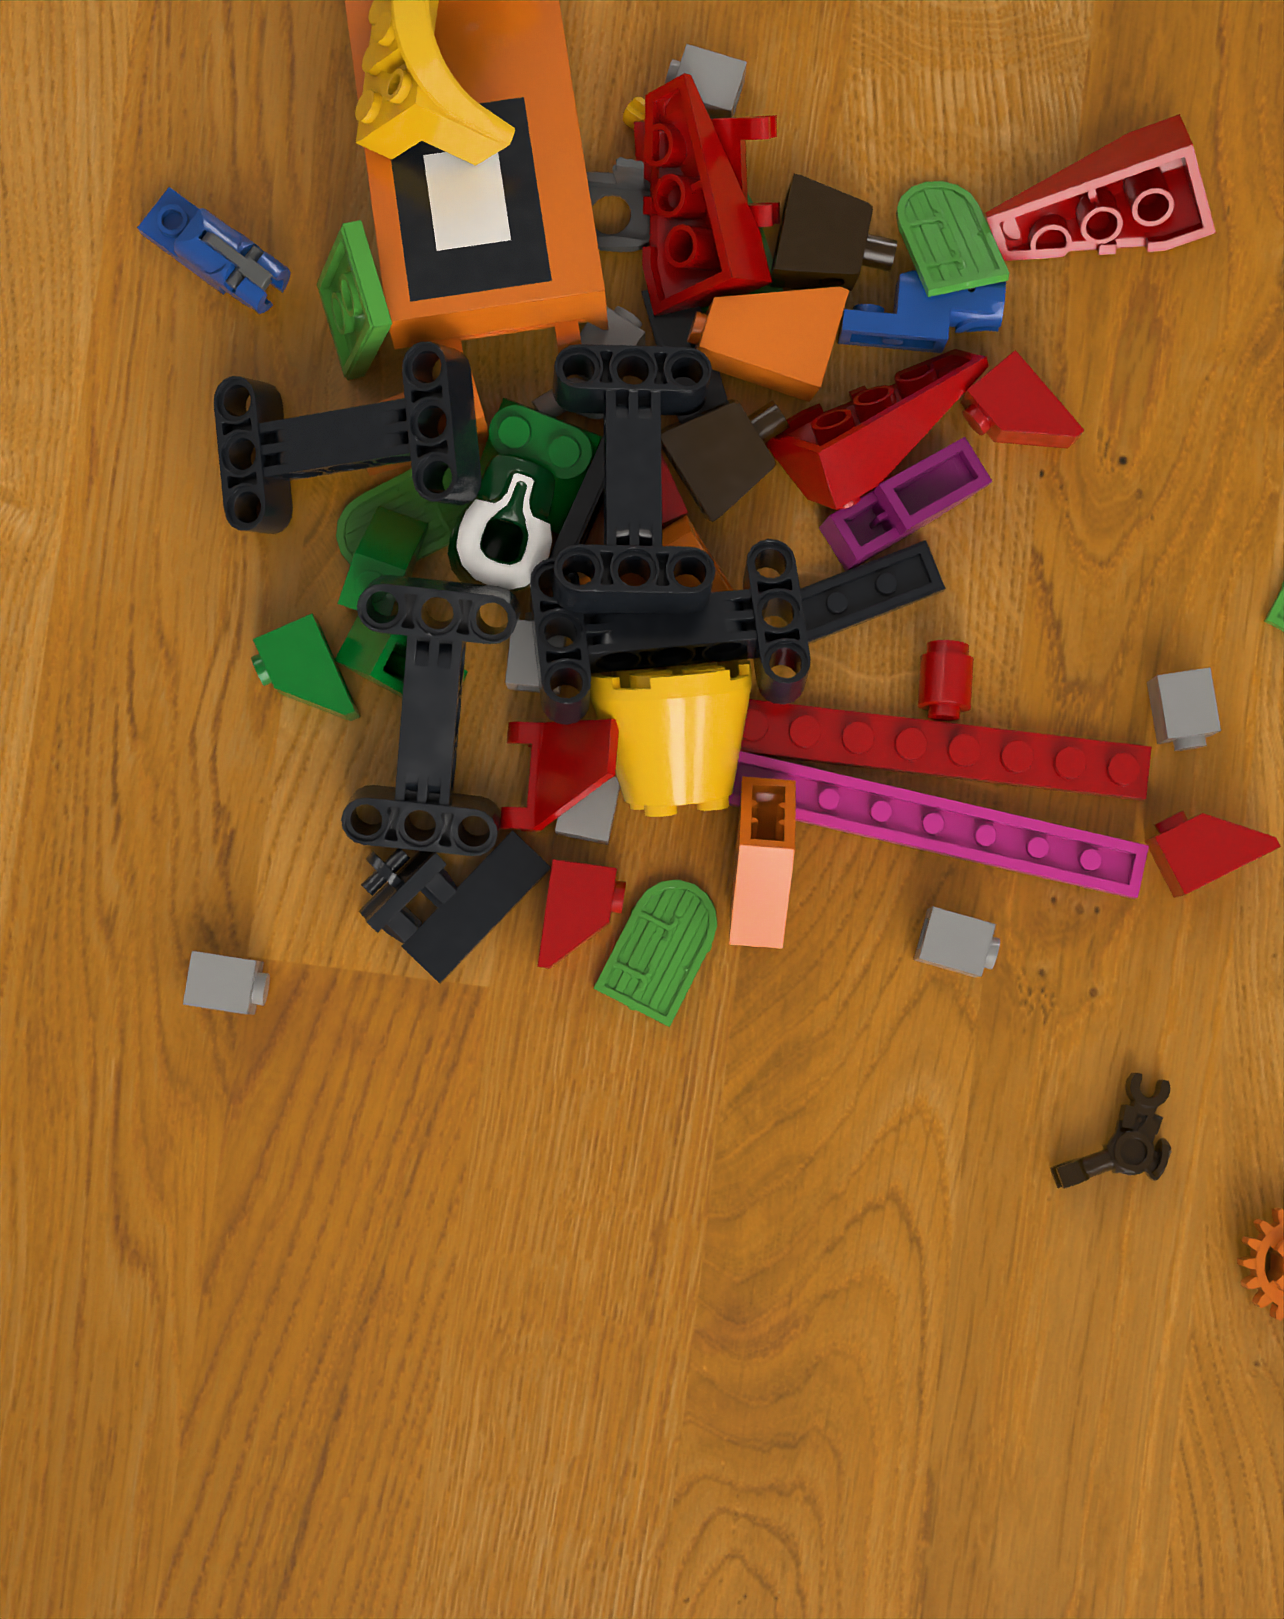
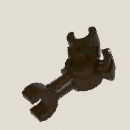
M1131 1073L1125 1085L1126 1095L1131 1102L1130 1105H1121L1114 1134L1107 1144L1102 1145L1103 1150L1050 1167L1056 1187H1063L1065 1189L1110 1170L1112 1173L1137 1175L1145 1172L1149 1179L1158 1180L1167 1167L1172 1152L1171 1146L1165 1138H1160L1157 1141L1155 1150L1153 1144L1163 1119L1162 1116L1155 1114L1157 1107L1163 1104L1169 1097L1171 1089L1169 1081L1158 1080L1154 1094L1147 1098L1140 1090L1142 1074Z

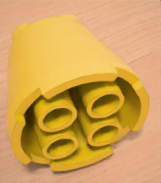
M742 659L717 662V665L699 663L612 671V677L603 676L601 673H591L590 699L597 720L615 719L619 729L616 776L624 800L630 804V809L645 810V816L662 817L677 814V805L697 803V810L703 811L721 810L729 807V796L733 792L752 687L750 661Z

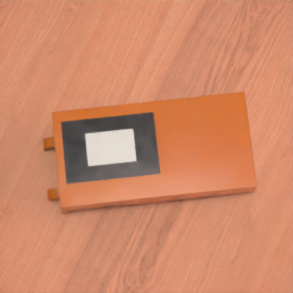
M345 0L358 100L363 92L365 72L362 70V60L369 46L372 24H370L368 16L374 0ZM439 0L434 36L447 67L469 96L513 126L515 133L509 146L476 166L424 141L417 143L392 160L364 147L383 293L392 321L389 330L394 349L411 348L419 342H433L463 353V340L555 327L559 354L561 350L570 345L582 344L579 323H586L587 321L602 330H608L604 280L559 0Z

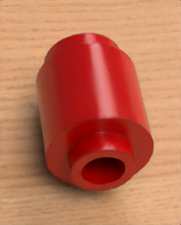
M954 640L930 641L926 645V653L920 656L918 707L928 711V718L939 721H955L960 719V712L971 710L974 658L969 656V645L967 643Z

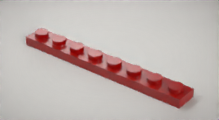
M749 699L740 751L782 759L1144 801L1147 798L1152 747L796 704H774L770 701Z

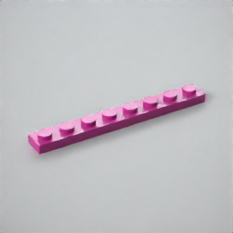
M740 751L733 792L729 796L730 806L739 807L742 776L796 780L795 821L1127 898H1138L1149 849L1148 845Z

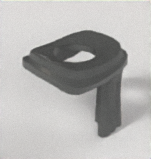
M619 157L616 159V165L613 166V173L586 172L592 206L597 200L605 196H616L627 202L631 209L630 222L621 232L608 235L601 233L595 228L598 249L600 251L634 252L649 245L650 215H643V197L650 196V182L644 179V163L642 161Z

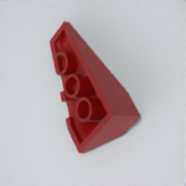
M684 73L645 95L644 160L651 165L650 196L643 197V215H650L649 247H642V267L655 316L698 306L701 308L710 306L714 297L747 295L772 283L760 230L694 80L690 74Z
M1180 114L1123 135L985 212L991 233L1004 261L1064 257L1069 251L1097 250L1098 255L1116 254L1117 248L1145 247L1147 252L1166 251L1216 233L1194 146Z
M953 349L898 371L894 376L895 384L875 386L869 389L864 385L849 391L851 401L823 412L822 406L816 404L786 419L789 428L766 442L765 445L807 500L835 510L852 507L861 500V495L879 486L989 367L987 357Z

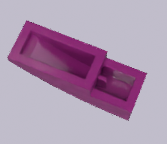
M963 437L880 483L872 492L861 497V500L854 506L832 513L819 529L844 570L847 571L929 524L990 485L993 481L966 437Z

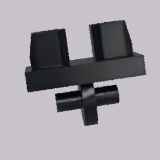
M398 848L385 861L374 851L366 858L375 871L361 885L373 897L359 912L377 933L383 929L390 936L401 943H405L422 924L420 919L405 905L421 891L438 908L457 891V886L444 869L447 864L436 852L419 851L397 874L396 872L410 859L402 849Z

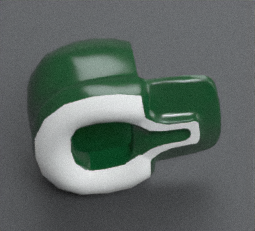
M496 455L490 459L482 475L481 488L478 495L466 505L458 516L449 539L447 554L451 570L461 582L499 586L508 589L512 593L525 589L530 585L533 569L537 564L549 558L552 544L551 524L548 518L555 490L553 473L541 465L515 456Z

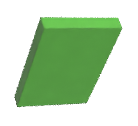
M361 220L342 224L317 281V288L343 375L347 380L366 375L392 325Z

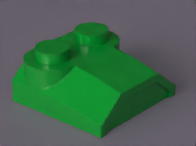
M503 398L499 410L492 418L489 426V436L480 459L481 477L490 459L496 455L519 457L548 469L555 478L554 497L548 521L551 524V531L559 534L603 436L513 400Z

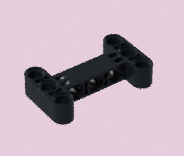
M419 342L406 352L403 359L402 375L405 398L284 419L281 394L275 386L267 382L240 376H231L224 379L218 385L214 394V412L223 506L227 521L232 527L241 531L277 534L289 525L292 518L293 504L290 481L411 461L415 490L422 498L428 501L462 506L470 503L478 495L482 477L469 360L462 352L433 342ZM440 359L441 371L434 380L432 376L433 367ZM249 395H250V397H251V404H250V407H249V409H248V411H247V410H246V401H247V399H248V397H249ZM445 413L447 419L444 432L439 435L438 422ZM255 448L256 458L254 460V463L252 464L251 454L253 452V449ZM450 468L452 480L449 487L445 490L443 476L446 470ZM260 500L261 512L257 518L256 506Z
M576 344L564 348L556 357L552 390L555 401L560 407L569 412L603 414L604 545H572L563 549L556 557L553 570L552 592L558 605L564 609L573 612L691 614L704 608L709 601L716 571L711 557L699 548L662 546L661 415H691L699 411L705 404L712 367L707 356L698 349L670 346ZM578 374L583 375L589 380L585 383H574L568 380L567 377ZM634 376L642 380V383L635 385L627 384L621 378ZM686 377L695 381L696 384L684 386L677 383L675 379ZM580 572L587 575L591 581L584 585H575L568 582L565 576L569 573ZM634 573L643 577L646 583L640 586H630L624 583L620 577L624 574ZM684 574L693 575L701 584L696 587H685L678 583L675 578Z
M766 539L752 546L747 555L743 576V590L711 592L709 601L704 608L691 614L568 611L558 605L554 597H549L542 592L545 588L552 586L556 558L543 560L535 566L531 573L530 611L541 705L546 716L558 724L569 725L585 717L590 704L591 673L753 659L756 683L759 692L766 700L774 704H788L798 699L805 688L811 657L796 560L793 551L779 540ZM764 567L772 568L780 576L767 578L762 576L757 570ZM577 572L569 573L565 576L568 582L580 585ZM770 616H778L784 619L788 625L781 628L773 627L767 624L764 619ZM561 635L570 638L573 643L566 647H555L547 640ZM784 665L791 668L796 675L783 678L776 675L771 668ZM570 685L580 693L575 697L561 698L553 690L558 686Z
M396 575L380 576L374 579L359 596L357 611L362 623L370 630L379 633L407 636L396 787L367 785L358 789L352 795L343 811L341 818L342 828L351 840L363 845L466 856L482 855L488 852L496 842L500 830L501 812L498 806L489 798L454 793L466 642L498 644L507 640L514 632L521 613L520 603L511 591L499 586ZM379 591L392 594L398 602V613L385 616L377 612L372 605V595ZM432 597L446 599L453 608V618L441 622L434 620L426 610V601ZM486 603L500 604L505 608L509 621L501 627L489 626L480 616V607ZM366 804L374 806L382 815V822L372 825L364 823L358 817L356 807ZM415 810L426 811L433 816L436 826L430 830L418 829L410 821L409 813ZM468 816L481 817L487 822L490 831L484 835H472L465 830L462 820Z

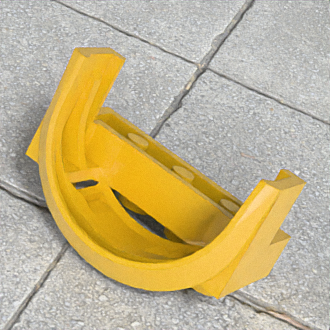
M374 0L368 16L369 22L372 24L370 41L362 60V70L365 72L363 92L355 110V117L358 120L356 144L392 160L417 143L424 141L475 166L509 146L514 136L515 128L469 96L454 78L441 55L434 36L439 0Z

